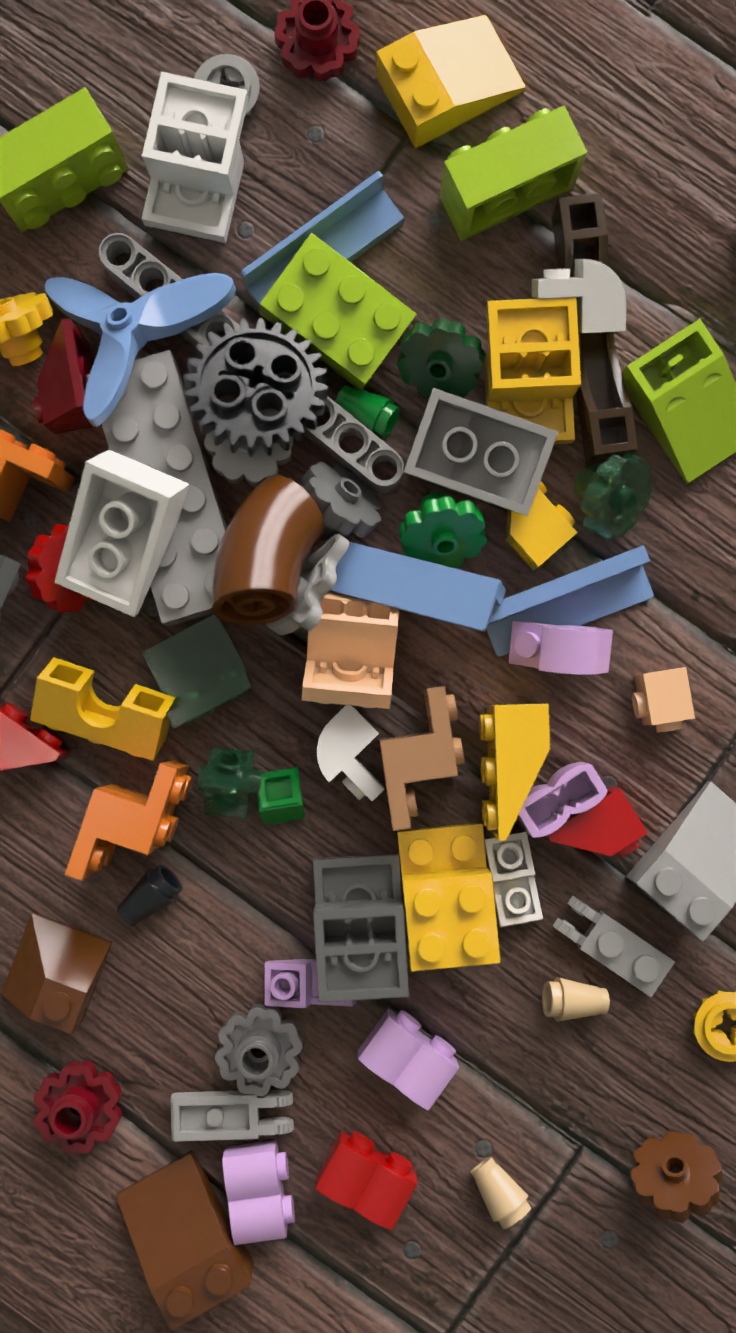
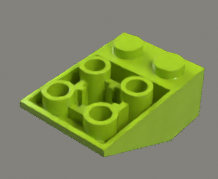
M701 319L693 322L626 366L621 374L628 397L686 484L736 452V382L723 352Z

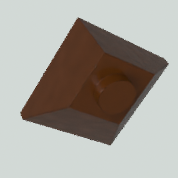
M33 912L1 994L29 1019L72 1034L85 1018L113 941Z

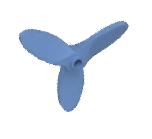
M220 273L193 276L158 287L132 303H120L101 290L74 279L56 277L46 281L45 291L53 304L61 312L102 336L98 354L86 384L83 411L89 423L94 427L99 426L112 414L127 386L135 357L148 341L176 335L210 318L230 303L236 292V287L231 277Z

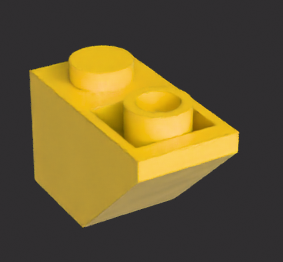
M540 481L528 516L507 509L506 541L532 571L537 569L578 533L572 527L575 524V520L571 514L560 504L555 507L544 495L547 489L542 481Z

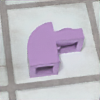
M513 621L509 664L539 668V671L590 675L608 673L613 630L581 625L557 626L528 621Z

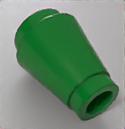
M345 385L340 390L335 401L376 436L379 435L384 439L393 431L401 411L398 406L394 405V401L391 398L352 388L348 385Z

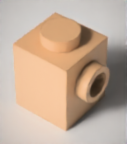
M686 667L634 675L637 692L632 693V705L636 718H642L643 725H656L657 732H667L683 729V720L695 719Z

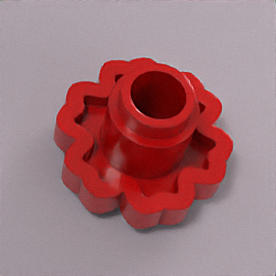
M57 524L54 526L51 536L39 535L35 540L34 546L28 552L29 572L26 576V582L31 588L32 596L35 599L45 601L49 609L62 613L69 611L79 612L83 608L85 600H95L55 583L69 525Z

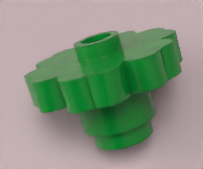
M435 492L425 496L421 500L418 510L408 512L404 517V521L399 526L403 555L451 568L460 567L464 562V558L478 556L481 548L487 543L482 511L476 508L471 501L456 503L446 493Z

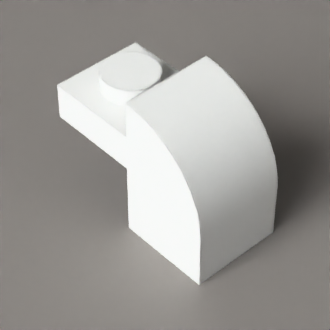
M575 259V277H570V269L544 270L543 278L532 279V297H576L578 332L626 331L625 290L616 273L605 264L595 260Z
M346 705L324 727L317 744V760L320 770L328 782L339 772L343 771L347 777L342 783L359 800L366 795L373 801L385 790L384 786L355 757L379 733L352 705Z

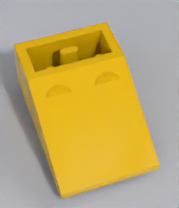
M548 704L486 706V714L479 715L480 740L487 741L488 757H481L480 764L481 781L486 786H489V800H482L483 826H487V830H490V833L498 841H506L550 750Z

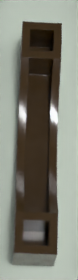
M602 192L558 198L551 217L558 269H570V277H575V259L595 260L608 266V232ZM578 332L581 385L576 392L585 463L586 465L628 460L638 450L633 409L621 374L614 332Z

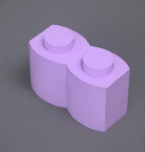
M585 762L571 763L555 772L547 785L531 787L517 818L530 836L543 837L558 830L567 821L570 814L582 813L596 806L605 797L608 790L592 764Z
M387 1009L357 1050L358 1060L379 1077L394 1085L413 1102L429 1111L459 1069L457 1059L454 1057L456 1050L437 1035L432 1040L418 1031L421 1024L407 1012L400 1010L396 1014Z
M277 1140L225 1147L222 1157L223 1174L234 1245L286 1238L288 1224L295 1222L292 1195L285 1196L282 1180L289 1179L287 1153H279Z

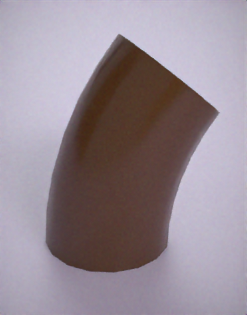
M269 475L245 498L233 515L221 541L213 576L212 613L217 618L228 623L240 625H260L276 622L296 610L301 569L314 546L322 539L325 526L323 515L314 499L292 479L281 475Z

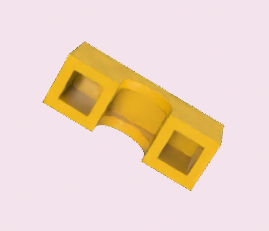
M55 657L49 662L37 677L31 721L46 725L52 730L64 731L85 738L95 744H103L127 752L134 757H143L154 761L167 738L176 697L135 684L121 706H111L102 702L94 693L92 687L94 670Z

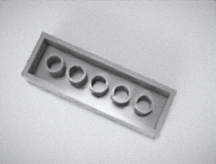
M167 350L134 361L127 386L112 414L102 423L109 450L189 484L178 524L150 585L162 624L172 627L213 614V576L216 557L223 535L227 529V524L196 422L191 419V406L186 405L184 393L186 390L178 364L171 351Z

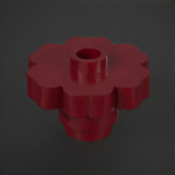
M291 0V10L281 11L277 16V26L274 35L276 45L281 49L282 63L286 68L292 70L298 78H305L312 73L317 81L324 82L330 78L341 76L344 71V62L356 59L360 43V27L353 22L352 6L343 2V0Z
M70 1061L62 1068L60 1073H50L42 1081L40 1089L34 1096V1103L40 1109L34 1119V1125L41 1131V1136L45 1142L55 1143L60 1141V1147L65 1153H89L96 1141L106 1142L111 1138L123 1114L116 1104L122 1096V1090L115 1083L112 1073L105 1071L97 1074L95 1065L90 1061L80 1063Z

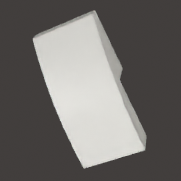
M527 832L508 835L506 841H498L496 838L485 839L488 868L492 873L494 900L500 928L542 920L543 915L534 878L535 870Z

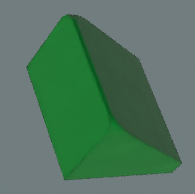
M298 767L256 774L259 812L264 824L269 825L305 818Z

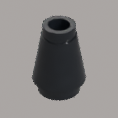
M159 865L155 869L149 868L117 907L118 913L127 924L135 926L138 922L176 902L177 895L182 891V885L177 876L168 867Z

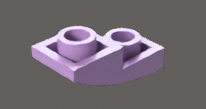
M316 959L265 962V1006L307 1008L311 1004L353 1006L356 1004V1000L319 1002Z

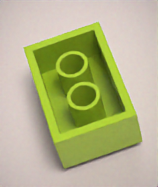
M86 87L0 137V203L21 232L43 226L48 222L51 215L65 207L77 206L86 198L88 193L100 186L114 184L121 178L124 172L129 170L111 128Z
M565 105L553 111L547 108L542 109L530 116L525 124L512 130L509 127L501 128L491 134L486 142L473 148L470 146L460 147L452 152L447 160L444 161L440 199L460 241L574 188L587 155V150Z
M312 232L263 298L259 309V314L273 325L277 321L281 322V331L285 334L293 329L297 330L298 344L309 339L311 341V354L320 353L323 363L360 390L365 387L416 316L413 310Z

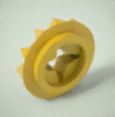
M718 991L717 994L710 998H704L699 1010L693 1014L695 1019L693 1033L701 1048L708 1055L721 1061L732 1062L736 1061V1025L731 1027V1042L722 1030H715L714 1028H716V1025L723 1023V1010L732 1020L736 1021V992Z

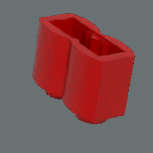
M340 1131L316 1176L315 1189L334 1202L354 1209L373 1223L393 1230L417 1185L416 1172L412 1170L413 1164L396 1152H390L389 1155L378 1152L374 1149V1142L359 1132L354 1131L349 1135Z

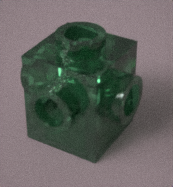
M211 748L208 765L201 764L198 775V790L204 793V815L248 819L252 795L260 794L262 770L254 769V751Z

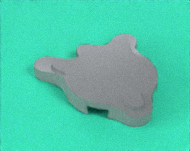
M335 534L321 548L308 555L299 576L296 610L276 622L266 623V627L278 635H286L297 630L299 627L311 631L317 626L323 615L320 606L321 600L334 586L337 579L336 566L349 546V541L341 534Z

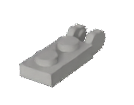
M572 896L567 904L579 915L593 921L584 935L577 931L568 921L561 920L560 918H557L553 927L577 943V946L582 951L652 997L675 961L604 912L600 911L598 913L575 896Z
M239 1090L173 1093L171 1095L172 1141L258 1139L260 1135H281L293 1132V1119L287 1117H268L259 1120V1108H281L292 1105L293 1093L286 1090H269L262 1097L253 1094H242Z

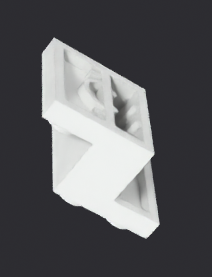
M161 72L142 153V158L151 177L142 215V221L145 226L226 243L244 167L239 139L249 100L247 90Z

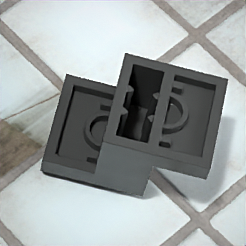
M399 853L314 858L316 904L313 916L319 1002L409 997Z

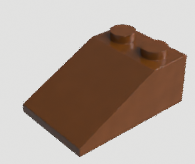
M192 1150L117 1193L116 1197L148 1287L171 1330L178 1328L250 1286L254 1261L244 1244L234 1245L230 1218Z

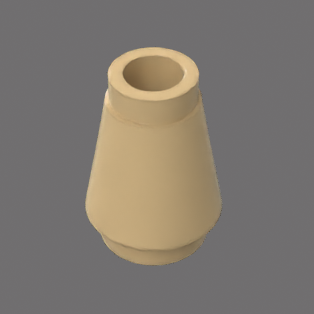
M559 977L555 978L554 981H546L542 991L544 1014L546 1017H554L557 1022L607 1014L609 1010L610 1000L606 988H598L597 986Z
M492 1157L486 1158L471 1170V1174L475 1178V1182L493 1222L498 1221L503 1229L514 1225L530 1211L531 1206L526 1201L528 1194L495 1163Z

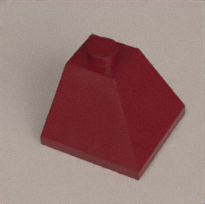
M70 318L61 320L37 380L39 397L33 399L38 422L44 423V426L54 434L94 427L89 423L83 411L88 381L87 375L90 374L93 367L90 344Z

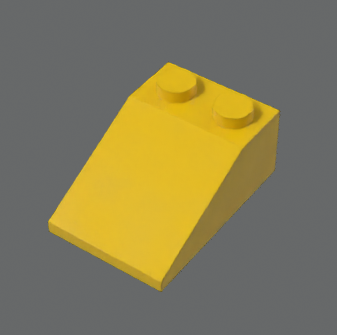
M486 15L414 31L376 51V78L415 149L524 92L526 88Z

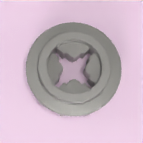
M221 54L206 60L197 70L194 79L222 84V77L226 76V80L230 83L231 87L247 90L249 100L245 114L250 116L253 106L259 101L260 91L259 78L252 65L245 59L232 54Z

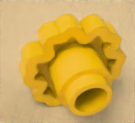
M35 292L0 299V352L3 358L9 359L12 366L30 363L43 354L40 347L42 339L37 328L43 325L42 321L53 316V309L45 293L36 295Z

